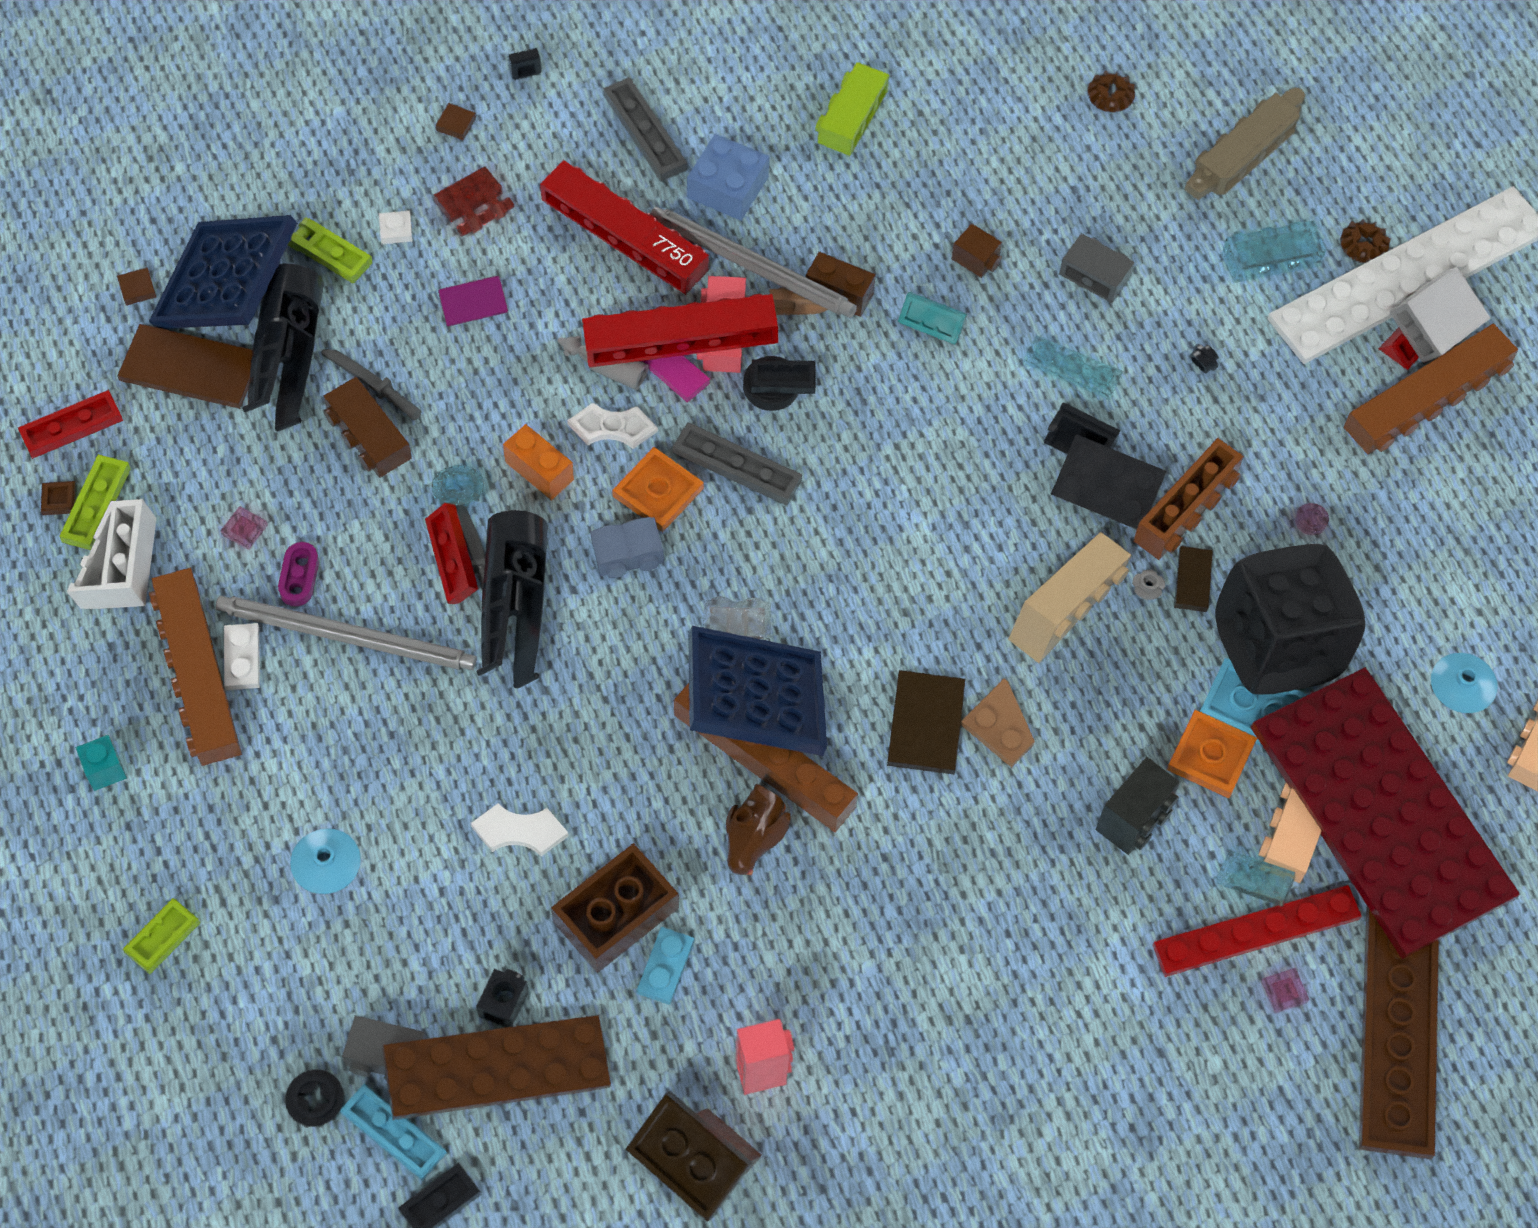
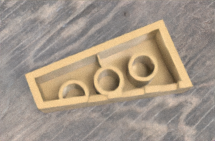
M1102 532L1097 534L1024 602L1008 640L1036 662L1040 663L1072 627L1088 614L1091 607L1096 602L1100 603L1106 597L1113 583L1119 585L1125 579L1129 572L1126 566L1132 555Z

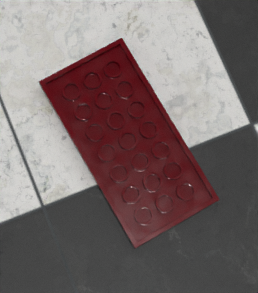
M1366 667L1252 723L1250 728L1290 789L1293 787L1321 829L1320 835L1402 959L1516 900L1521 895Z

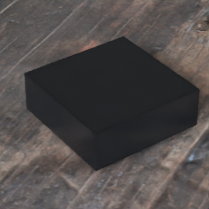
M537 48L508 54L512 80L515 81L540 75L541 64Z

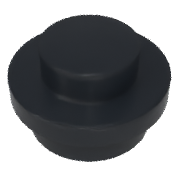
M1196 344L1193 347V352L1189 357L1203 373L1206 374L1210 370L1214 371L1218 368L1216 360L1219 357L1209 345L1202 346Z

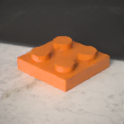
M653 447L612 490V496L640 517H654L657 529L663 533L704 489V482Z
M1194 710L1166 770L1229 799L1257 737L1198 710Z

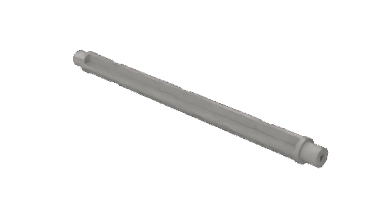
M656 206L651 211V214L659 223L669 229H675L682 237L838 315L843 314L849 318L854 316L857 306L849 302L846 297L668 209L663 210Z
M220 595L216 601V610L227 612L229 616L457 670L463 668L473 671L477 661V656L466 654L464 650L242 599L236 596L229 598Z

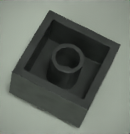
M1146 757L1106 802L1095 830L1127 855L1135 847L1141 850L1152 837L1151 831L1157 824L1162 826L1172 814L1173 809L1171 808L1179 798L1175 793L1180 781Z

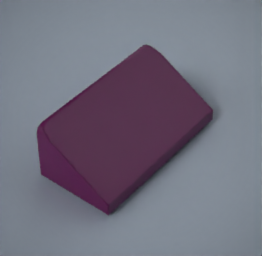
M499 276L446 287L438 291L447 327L508 313Z

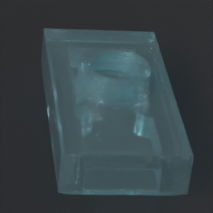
M1229 850L1217 876V883L1224 887L1282 907L1295 881V872L1231 850Z

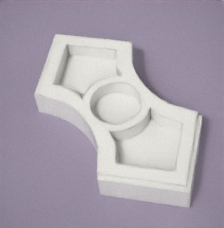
M591 403L567 420L568 425L587 445L599 440L612 439L621 441L634 449L658 432V427L636 406L627 411L612 412L600 408L595 403Z
M498 803L471 823L472 829L492 852L508 845H521L534 850L542 857L569 836L567 830L548 808L534 814L521 815L504 809Z

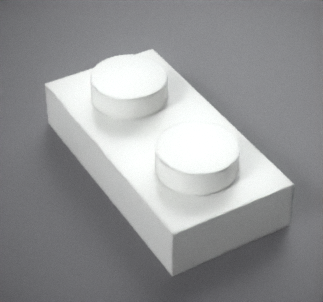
M258 623L224 626L225 690L260 688Z

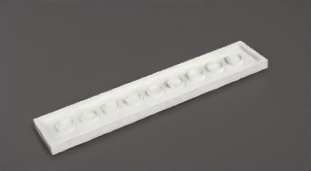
M1512 186L1269 313L1267 319L1301 362L1306 364L1392 318L1390 310L1449 269L1457 266L1461 274L1468 278L1538 241V213L1517 189Z

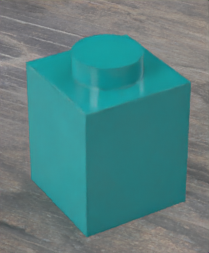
M109 734L75 747L85 775L94 791L127 779Z

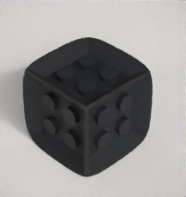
M1304 544L1255 553L1239 560L1232 567L1226 578L1215 609L1216 626L1220 639L1239 679L1250 693L1259 695L1309 688L1336 679L1347 669L1363 638L1366 625L1362 604L1344 567L1335 553L1327 545Z

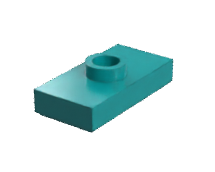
M908 292L897 322L955 345L961 334L967 314L915 293Z

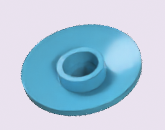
M1467 653L1446 655L1435 664L1431 673V685L1436 697L1445 706L1454 711L1476 713L1490 706L1496 697L1498 684L1493 670L1486 662L1474 655ZM1462 675L1470 676L1472 682L1465 681Z
M320 829L307 834L297 843L291 855V871L297 883L304 889L317 894H330L345 888L353 881L360 868L361 857L357 844L349 835L336 829ZM320 854H330V858L327 861L318 860Z

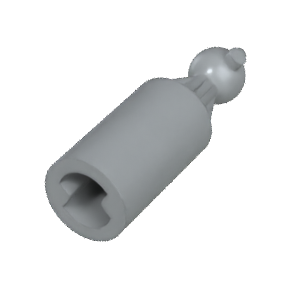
M581 337L558 338L557 342L563 347L565 356L579 354L588 364L586 346L582 345ZM642 361L591 367V370L634 390H638L648 374L649 365Z

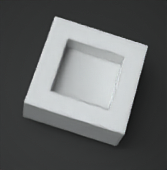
M410 211L379 213L381 244L413 241Z

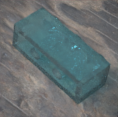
M1315 221L1294 222L1288 226L1277 228L1267 227L1260 231L1246 234L1236 233L1226 238L1222 250V256L1233 283L1319 267L1326 253V248Z

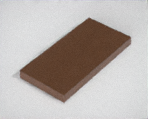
M139 324L117 377L122 382L241 409L249 387L252 350Z

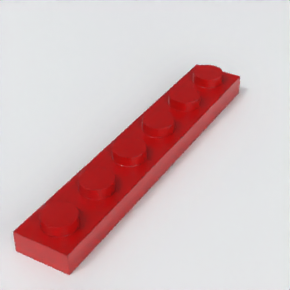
M1349 885L1154 941L1152 946L1164 977H1168L1358 921L1362 915Z

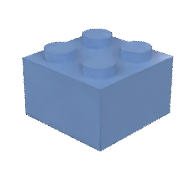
M714 134L687 177V198L742 221L769 177L770 156Z

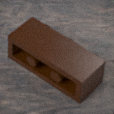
M357 377L323 395L326 409L323 412L326 419L333 427L338 424L343 431L341 432L342 439L349 449L355 447L359 451V460L367 472L373 470L381 478L412 459L410 445Z

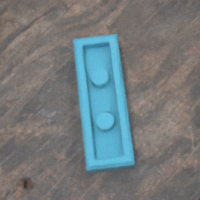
M365 1083L340 1110L344 1117L422 1181L447 1154L443 1147L409 1119L392 1120L390 1104Z

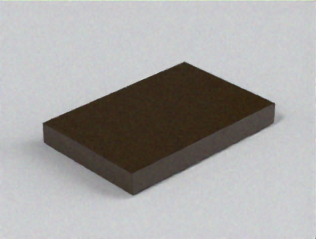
M899 670L887 766L955 774L965 679Z
M671 1091L665 1093L625 1149L707 1222L716 1215L753 1164L752 1161Z

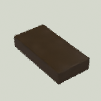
M1180 546L1174 608L1200 612L1208 611L1213 550Z

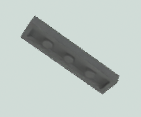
M630 77L603 88V96L660 182L687 170V161Z
M687 422L673 445L674 454L786 506L802 482V474Z

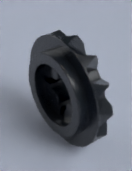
M319 1069L305 1071L294 1078L288 1086L285 1095L287 1111L294 1121L306 1128L315 1126L322 1128L324 1124L331 1120H336L337 1114L344 1106L343 1087L340 1081L330 1072ZM320 1085V1095L329 1103H317L312 1112H310V1103L302 1096L314 1095L315 1090H318Z

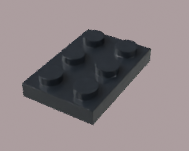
M1076 434L1051 495L1137 530L1139 522L1151 510L1167 471Z

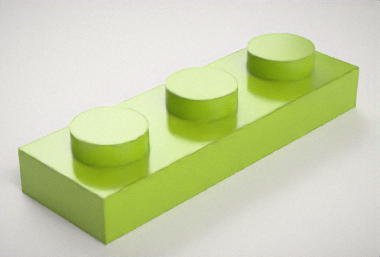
M100 454L97 455L59 535L62 543L87 550L92 549L96 541L93 538L110 502L117 500L131 470L128 462Z

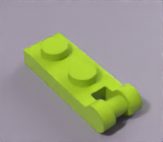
M305 217L298 224L299 229L293 232L291 241L288 243L289 247L297 252H302L352 284L373 263L371 255L308 217Z

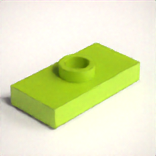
M172 898L122 950L150 975L200 924V921L175 898Z

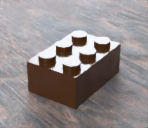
M633 843L551 907L552 920L590 966L599 973L678 910L679 893Z

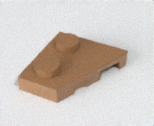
M1003 679L961 721L962 727L1011 768L1035 743L1006 679Z

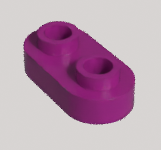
M294 543L285 552L278 591L282 601L289 606H302L313 595L319 567V557L317 550L310 543ZM305 558L308 560L305 565L297 564L299 559ZM299 587L302 589L299 594L294 595L290 593L293 588Z

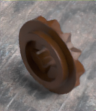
M1105 70L1102 75H1094L1093 80L1088 85L1087 93L1091 103L1098 109L1106 112H1120L1127 109L1133 103L1135 84L1130 83L1129 76L1122 77L1118 71L1114 74H1109ZM1112 84H1115L1114 94L1108 97V89Z
M1363 218L1358 223L1351 221L1348 227L1343 229L1340 243L1345 254L1351 259L1367 263L1388 252L1391 238L1387 237L1386 228L1380 229L1377 227L1376 221L1372 224L1366 223ZM1361 236L1365 239L1372 238L1371 243L1369 244L1367 241L1359 242Z

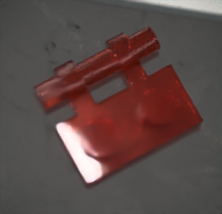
M486 166L434 194L435 203L451 223L460 217L465 220L456 226L458 233L462 237L470 232L476 233L482 230V225L495 218L499 220L505 217V212L514 208V203L510 197L500 202L496 197L503 194L502 186ZM484 204L488 207L477 215L473 212V210Z

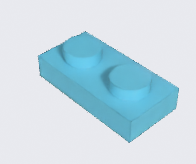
M661 927L638 985L637 994L670 1005L693 947L694 937Z

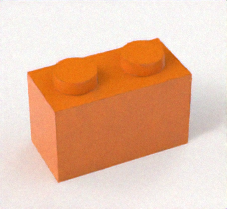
M527 424L521 427L503 444L505 463L551 501L574 480L573 462Z

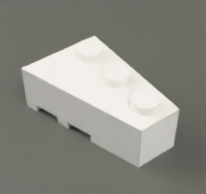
M143 499L110 502L93 538L96 541L89 555H84L80 563L82 569L75 583H70L67 590L69 596L80 609H105L146 605L157 518Z

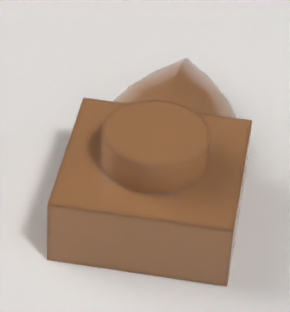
M784 287L770 289L769 294H773L776 315H809L828 310Z

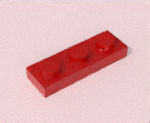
M106 390L18 427V430L33 459L122 422L123 418L110 391Z
M445 502L425 518L447 603L454 605L461 603L477 591L478 585L456 506Z

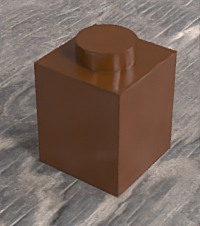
M971 223L955 241L951 259L982 278L988 270L994 272L1002 260L1000 255L1002 242Z

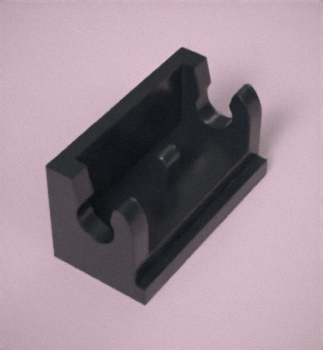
M1063 402L1047 429L1049 432L1043 443L1068 454L1077 434L1114 449L1120 430Z

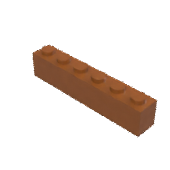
M1493 323L1350 412L1343 428L1368 455L1377 449L1383 452L1394 443V438L1400 434L1404 437L1410 435L1417 429L1419 422L1424 419L1428 422L1434 420L1441 414L1443 407L1446 405L1456 406L1467 396V392L1474 389L1477 392L1483 389L1490 382L1492 376L1498 374L1501 377L1508 373L1514 366L1513 360L1519 349Z
M191 567L151 578L154 591L149 592V597L153 610H160L162 619L156 620L161 640L167 639L169 648L163 649L168 668H174L177 676L171 678V683L176 698L182 697L184 707H180L178 710L183 727H190L192 736L187 737L186 742L191 758L197 756L201 766L242 755L199 590Z
M688 683L674 699V716L690 727ZM697 732L833 832L840 828L856 808L858 793L802 752Z

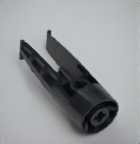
M279 264L270 280L267 291L261 299L251 358L248 405L242 408L246 413L270 402L279 363L282 362L283 368L275 411V431L277 432L302 422L301 418L297 416L312 361L317 320L324 287L322 277L306 266L297 264Z
M509 510L493 514L488 519L481 608L482 668L477 670V675L481 676L502 665L508 619L513 615L517 617L513 686L518 689L539 678V674L534 673L543 613L548 523L537 514L527 511Z

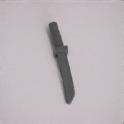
M322 350L321 353L324 357L374 390L380 400L383 397L387 398L390 403H393L404 414L406 413L412 420H417L420 417L421 410L395 391L390 379L386 377L384 380H381L372 372L337 350Z
M453 500L451 504L456 506L464 538L472 557L471 563L474 574H478L482 589L485 554L467 508L460 502Z

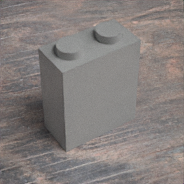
M1457 266L1438 275L1389 311L1423 364L1443 355L1490 319L1483 304L1479 301Z

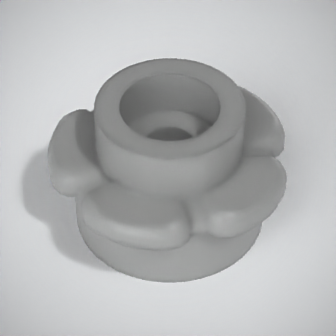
M1144 570L1141 574H1136L1132 582L1133 586H1135V593L1146 600L1160 597L1162 589L1165 588L1163 577L1158 576L1153 570ZM1150 582L1152 586H1147L1146 583Z

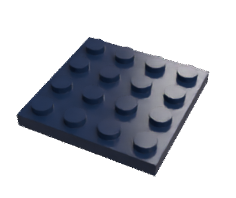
M291 215L198 222L149 322L154 327L161 329L249 325L255 316L263 295L267 291L276 268L279 266L281 257L291 241L298 222Z
M692 625L688 634L690 731L819 756L824 755L827 749L821 651Z

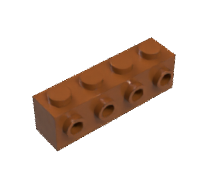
M1217 438L1139 522L1133 541L1158 560L1167 551L1172 554L1183 540L1181 536L1187 530L1192 532L1202 520L1201 514L1206 509L1211 511L1218 504L1222 497L1220 493L1225 488L1232 489L1241 477L1238 471L1244 456Z

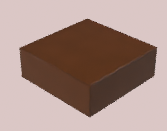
M448 103L435 125L436 131L464 140L476 120V112Z
M148 268L117 275L126 306L156 298Z
M76 482L42 483V515L70 514L76 502Z

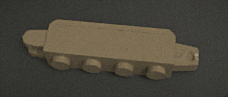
M1292 87L1282 96L1275 93L1267 101L1265 99L1261 100L1251 115L1248 117L1243 116L1229 134H1222L1212 149L1209 151L1204 150L1197 157L1195 172L1186 182L1184 190L1197 200L1210 192H1214L1216 195H1225L1295 133V127L1300 118V104L1305 99L1302 89Z

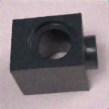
M494 968L476 1005L478 1017L505 1028L513 1027L529 993L528 984L524 977L510 969H505L502 972ZM501 991H510L514 994L507 1002H499L495 999L496 995Z

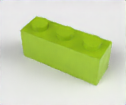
M856 62L852 71L845 73L839 93H833L829 101L828 112L826 115L821 114L816 123L815 131L818 132V144L851 156L888 92L889 74Z

